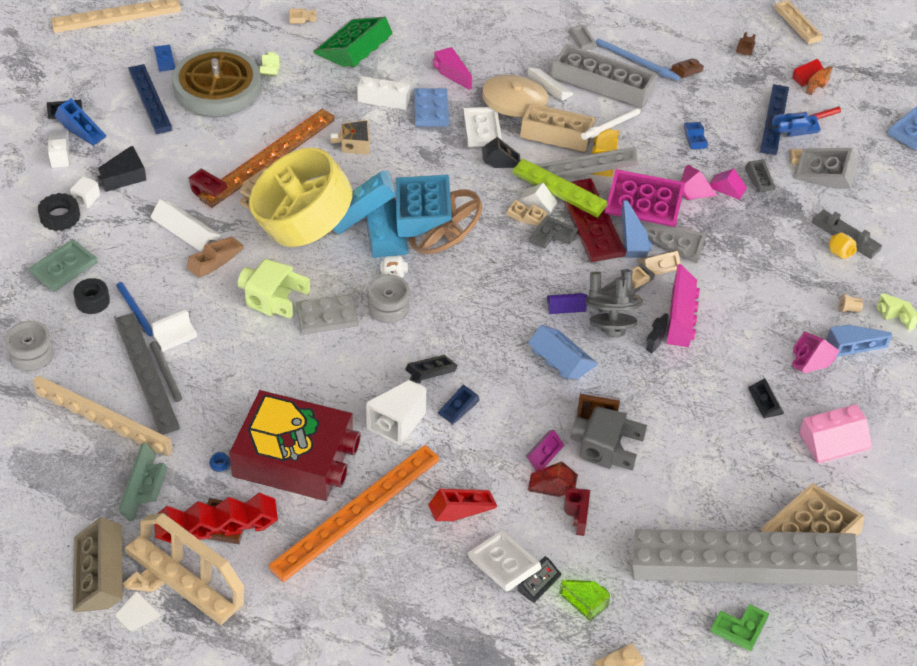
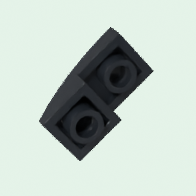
M667 313L654 320L652 324L653 330L646 339V350L651 354L659 347L664 338L668 321Z

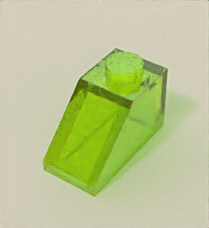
M563 580L560 584L559 594L590 622L609 607L611 595L604 586H600L596 581Z

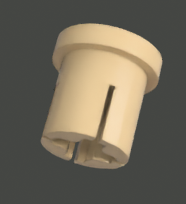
M842 294L839 301L840 312L860 313L863 307V299Z

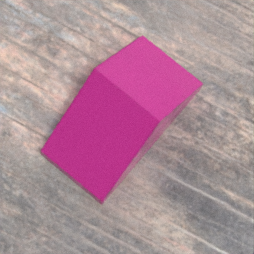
M734 168L714 175L709 183L713 190L738 200L741 199L747 189Z

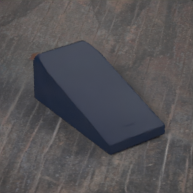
M463 384L439 410L438 414L453 425L480 401L479 396Z

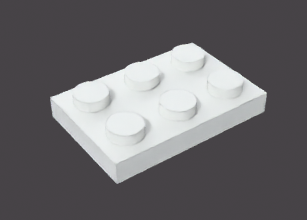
M490 107L463 108L468 147L485 146L496 137L502 140L497 111Z
M502 530L468 552L469 559L506 592L541 569L540 562Z

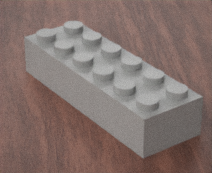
M566 44L556 57L552 69V78L643 108L652 94L657 76L656 73Z

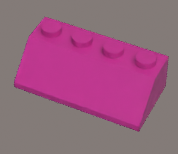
M677 264L672 289L666 344L689 347L690 341L695 339L696 329L692 328L696 326L697 315H694V312L697 313L699 302L695 301V299L699 298L700 288H697V279L682 264Z

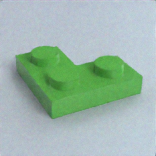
M751 604L748 605L741 620L720 611L710 632L752 651L768 619L769 613Z

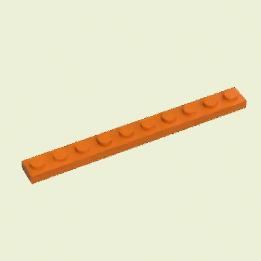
M426 445L422 446L270 563L269 570L283 583L438 463L439 456Z

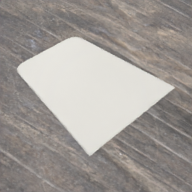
M136 591L115 616L129 631H134L162 615Z

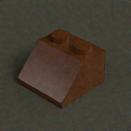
M581 391L577 416L589 420L595 407L618 411L620 398Z

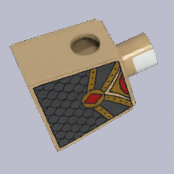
M368 120L342 123L341 133H331V143H341L342 152L369 155Z

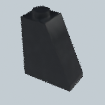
M134 146L128 147L98 168L99 175L97 176L99 186H103L105 192L146 181L145 168Z

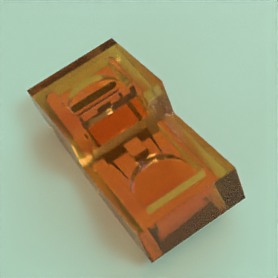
M829 66L815 73L808 82L806 94L812 95L817 87L824 89L830 80L833 67Z

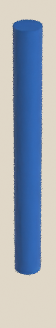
M123 282L117 283L116 287L147 335L153 336L151 325Z

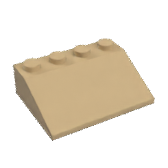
M812 483L760 529V532L853 533L857 537L862 532L864 515Z

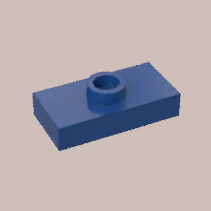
M170 44L154 46L159 72L174 70L175 63Z

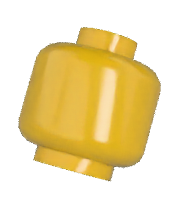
M846 233L834 234L829 240L830 251L836 256L846 259L855 254L857 250L856 240Z

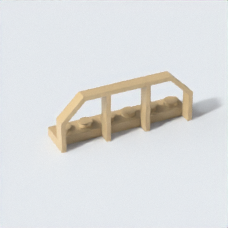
M164 513L147 515L140 521L141 535L125 547L126 554L155 576L162 579L164 583L219 625H222L244 605V586L226 559ZM151 524H158L171 534L172 558L147 540L152 536ZM183 543L200 555L201 580L179 564L183 559ZM212 565L220 571L233 591V604L207 585L212 580Z

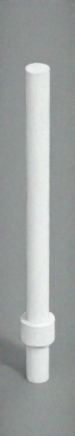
M636 108L597 127L593 126L582 133L581 137L583 140L594 138L599 133L639 115L640 109Z

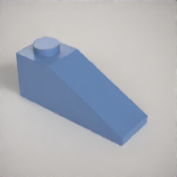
M623 201L621 213L623 242L626 251L625 258L647 257L648 252L652 249L651 240H648V233L629 202Z
M843 325L830 328L826 341L839 350L836 357L887 348L892 334L887 331Z

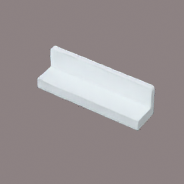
M159 199L151 215V219L201 252H203L204 245H207L209 240L218 241L221 236L171 201Z

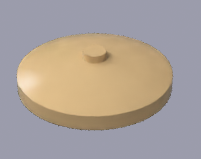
M517 75L492 77L484 83L482 98L490 108L512 117H524L530 103L546 107L548 103L547 91L540 84L529 78Z

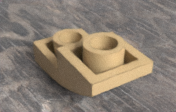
M514 200L506 215L520 222L538 226L548 212L534 204L529 208Z

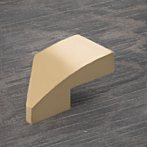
M148 569L141 574L135 572L122 583L125 589L154 592L164 584L162 579L155 576Z

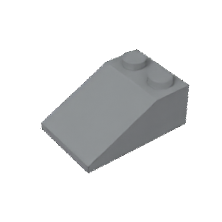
M803 148L795 178L831 188H851L858 158L853 148Z

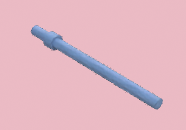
M599 38L596 40L597 45L654 70L665 78L669 77L675 81L680 80L679 75L670 71L665 66H658Z

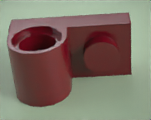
M202 168L188 177L192 192L199 198L205 194L215 198L227 189L226 182Z
M571 488L566 492L563 509L566 514L574 517L573 526L577 527L576 535L580 536L585 535L591 491L588 489Z

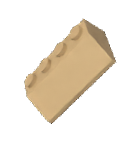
M530 103L522 120L520 137L530 141L534 140L544 144L556 145L561 148L574 149L578 152H586L591 138L583 140L581 134L594 126L596 118Z

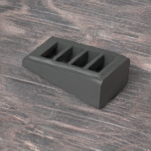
M764 159L749 161L745 170L758 192L775 190L776 187Z

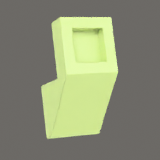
M267 52V55H262L260 74L278 75L280 56H276V53Z
M887 294L880 295L877 309L885 320L899 317L908 330L915 328L917 312L910 302Z

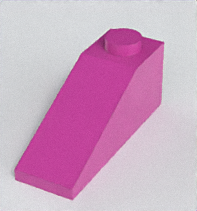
M450 47L434 51V59L432 60L434 68H437L441 75L468 90L472 89V75L454 49Z

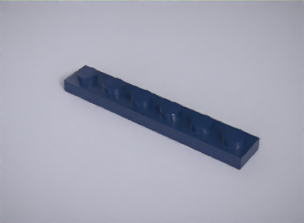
M145 64L128 67L131 79L155 134L172 131V125Z
M777 84L772 86L760 152L777 155L781 133L774 131L775 128H778V125L772 126V120L775 115L785 113L789 91L787 86Z

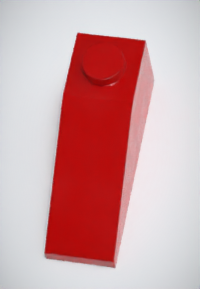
M440 488L428 504L435 521L451 522L497 508L490 490Z

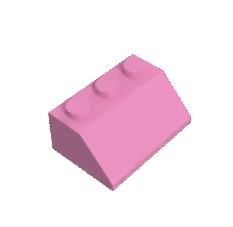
M857 404L803 418L799 434L817 464L868 450L872 447L867 419Z

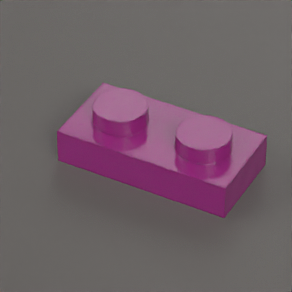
M549 430L526 457L536 472H539L549 464L565 445L554 430Z

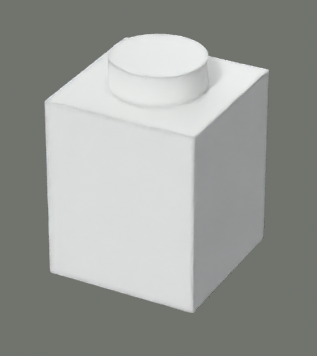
M82 177L70 189L73 198H76L78 205L86 208L100 196L98 182Z

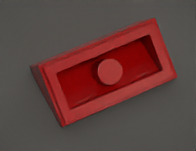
M815 59L795 68L792 79L804 87L808 85L809 80L815 74L824 70L819 59Z

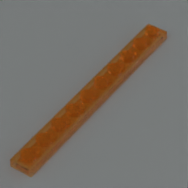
M323 108L220 179L226 182V190L215 198L203 191L199 194V200L213 208L240 189L242 182L264 168H268L275 161L289 154L333 123L335 116Z

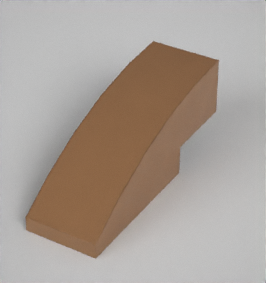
M232 236L204 245L203 252L189 256L187 269L200 278L226 264L243 249L244 245Z

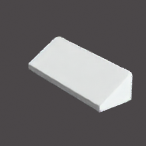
M528 68L527 77L540 84L547 92L561 102L573 95V92L540 68Z

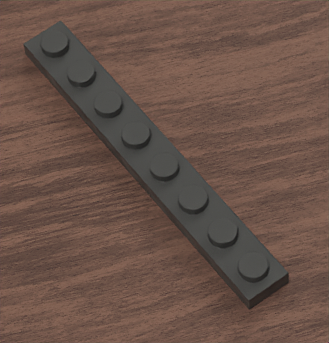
M134 313L115 318L118 331L159 433L164 435L180 430L179 423Z

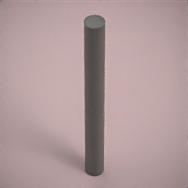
M152 341L150 347L175 402H179L182 400V396L158 343Z

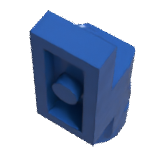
M807 112L778 114L772 120V126L778 125V128H775L774 131L787 133L788 137L815 134L821 130L816 115L808 116Z

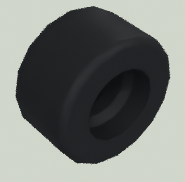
M84 279L76 284L74 288L75 304L78 310L83 313L97 314L105 310L110 303L108 287L100 279Z

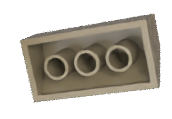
M100 517L74 537V612L105 610L122 600V525Z

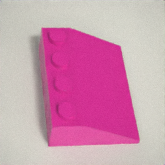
M615 169L605 214L622 217L621 207L623 201H628L639 220L676 227L685 182Z

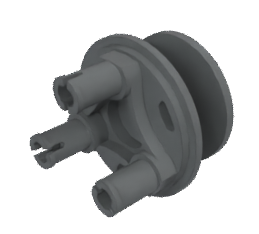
M621 270V278H615L616 288L611 290L601 289V272H590V290L585 303L595 309L609 310V313L591 316L590 324L601 328L602 332H605L608 337H622L625 335L627 328L637 325L636 317L618 313L619 311L636 309L643 305V300L634 294V287H632L633 270Z

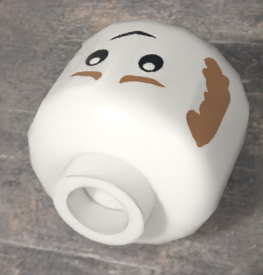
M387 256L380 263L381 275L391 274L404 278L405 273H408V263L404 262L402 256Z

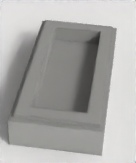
M585 25L570 27L569 32L579 48L584 50L596 48V42Z

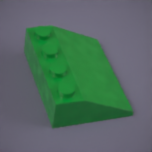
M386 16L351 19L313 52L338 65L353 68L358 66L362 59L367 58L369 53L378 49L381 43L386 42L393 32Z

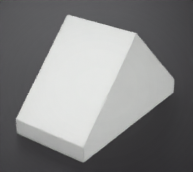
M544 183L526 189L518 200L529 207L534 204L548 212L547 214L549 215L558 203Z

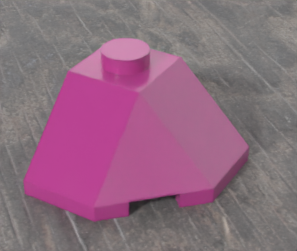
M804 331L794 345L793 353L796 354V360H793L792 367L803 373L829 367L835 361L839 350L823 338Z

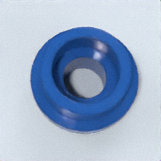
M223 452L214 453L209 461L211 469L216 472L227 470L230 466V458Z

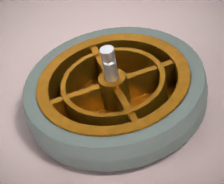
M212 48L195 52L181 60L173 71L172 87L177 101L186 109L202 115L221 116L241 111L251 105L260 93L261 76L255 61L246 54L232 49Z

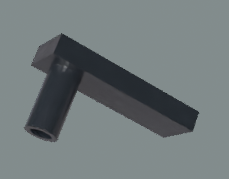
M440 355L408 363L405 370L411 374L410 381L420 384L422 380L455 372L458 365L446 355Z

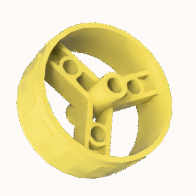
M302 148L281 157L263 172L252 189L249 207L256 221L275 242L282 246L298 247L320 239L341 221L352 200V186L346 174L326 151L319 148Z

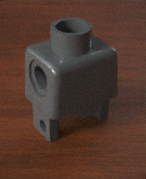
M595 407L589 420L576 417L570 439L581 442L580 457L583 460L608 469L615 465L633 471L637 454L625 451L621 445L622 436L643 442L647 425L626 419L627 413Z

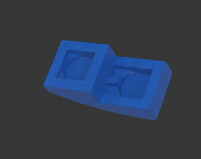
M701 122L684 123V130L690 149L708 148V141L704 136V127Z

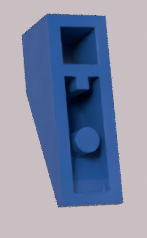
M72 98L58 107L55 117L70 132L92 146L106 138L107 135Z

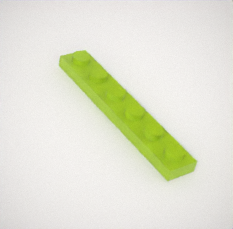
M522 159L512 170L515 176L535 186L544 183L552 195L595 217H598L608 206L606 200L525 159Z

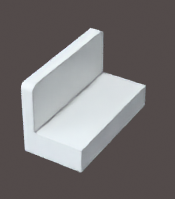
M187 310L151 324L153 338L158 343L162 352L197 337V332L189 321Z

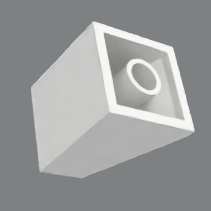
M408 380L368 401L366 404L367 430L401 446L426 414V388L419 383Z

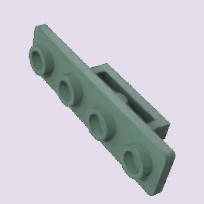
M141 443L118 508L119 512L128 521L134 520L139 504L157 501L168 468L164 463L153 464L156 453L147 443Z

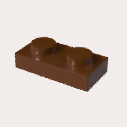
M691 58L673 64L671 71L685 78L702 72L704 65L700 64L697 59Z

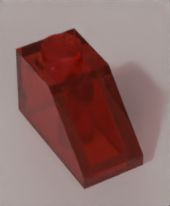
M561 461L531 473L528 490L534 493L561 497L569 489L576 488L578 474Z

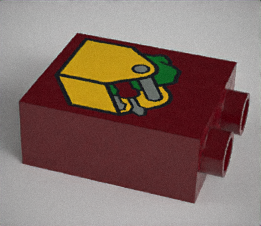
M259 390L229 452L232 477L327 501L332 487L342 488L345 482L348 464L343 463L346 454L356 455L360 444L361 432L353 430V414L351 412Z

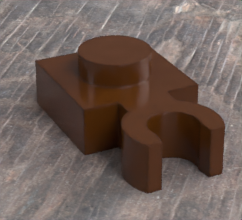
M745 32L743 38L739 40L736 52L752 56L756 35L753 34L752 37H748L747 32Z

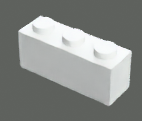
M361 76L357 86L358 102L406 110L410 101V84Z

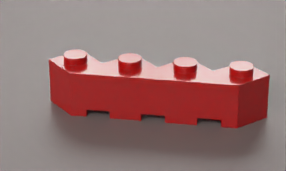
M260 492L246 503L227 497L216 507L197 501L184 512L170 506H165L157 513H164L199 540L212 538V534L224 533L225 536L242 534V530L255 528V532L264 531L278 520L275 498ZM154 524L155 538L171 543V534L160 525Z

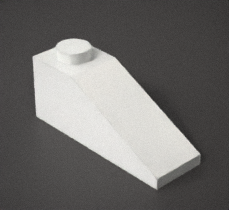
M68 129L50 131L48 153L52 168L70 166Z

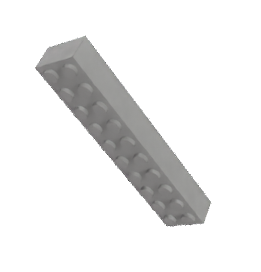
M635 529L633 550L634 580L856 586V534Z

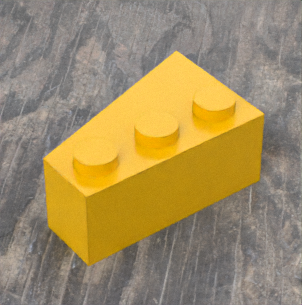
M607 129L594 137L593 144L596 146L593 145L592 154L617 150L619 130ZM614 169L592 173V175L613 177Z

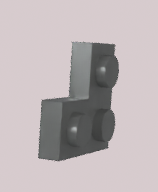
M546 215L531 234L529 242L544 249L553 238L570 245L578 234V228Z

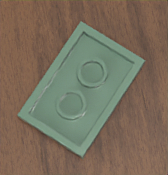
M72 239L28 269L31 275L54 292L98 261L96 256Z

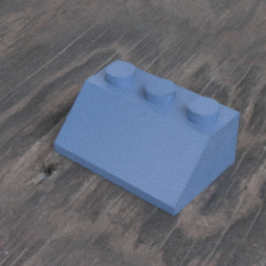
M540 325L528 342L533 347L532 351L538 356L546 358L545 362L549 366L560 370L559 374L565 379L577 380L598 364L566 335L555 328Z

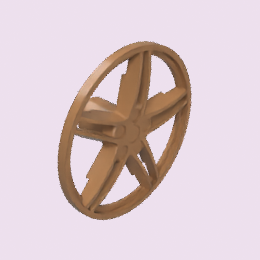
M467 189L450 192L452 220L429 230L419 246L416 244L415 237H409L411 247L421 254H434L461 242L480 218L482 212L480 197L474 191ZM466 196L474 199L456 208V197ZM477 209L474 218L463 231L458 222L471 215V212ZM443 235L449 241L444 245L429 249L430 246L435 245Z

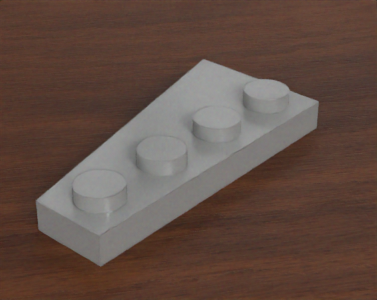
M640 220L648 233V240H651L652 243L669 251H678L680 256L695 263L698 262L706 234L677 226L671 227Z

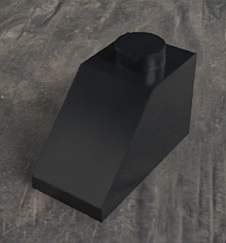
M498 137L482 147L483 161L494 168H515L521 161L520 154Z

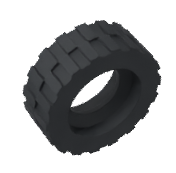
M66 193L51 194L38 204L40 222L49 230L63 231L75 226L77 221H79L80 210L78 202L72 195ZM55 209H68V212L63 215L55 216L50 214Z

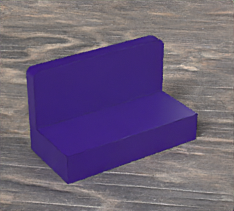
M584 293L547 295L546 301L549 314L586 312L587 305L585 299L588 295Z

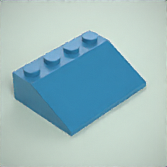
M449 174L396 177L398 238L416 237L452 220Z

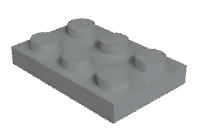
M352 294L296 302L302 335L359 326Z

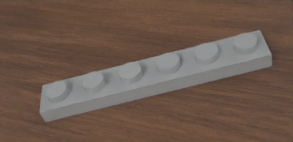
M635 146L536 165L561 178H568L638 165V152Z

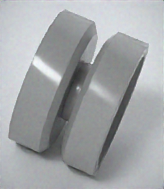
M391 274L380 275L374 278L368 287V309L370 314L375 319L387 323L403 319L408 314L410 305V288L408 283L403 278Z
M31 320L22 321L13 325L6 333V347L9 352L10 361L16 368L32 371L46 366L51 361L54 354L49 330L44 324Z

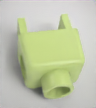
M264 259L256 269L245 267L242 270L238 279V287L245 290L247 306L270 317L276 313L290 319L293 316V308L288 295L292 289L308 295L310 292V278L294 273L292 266Z

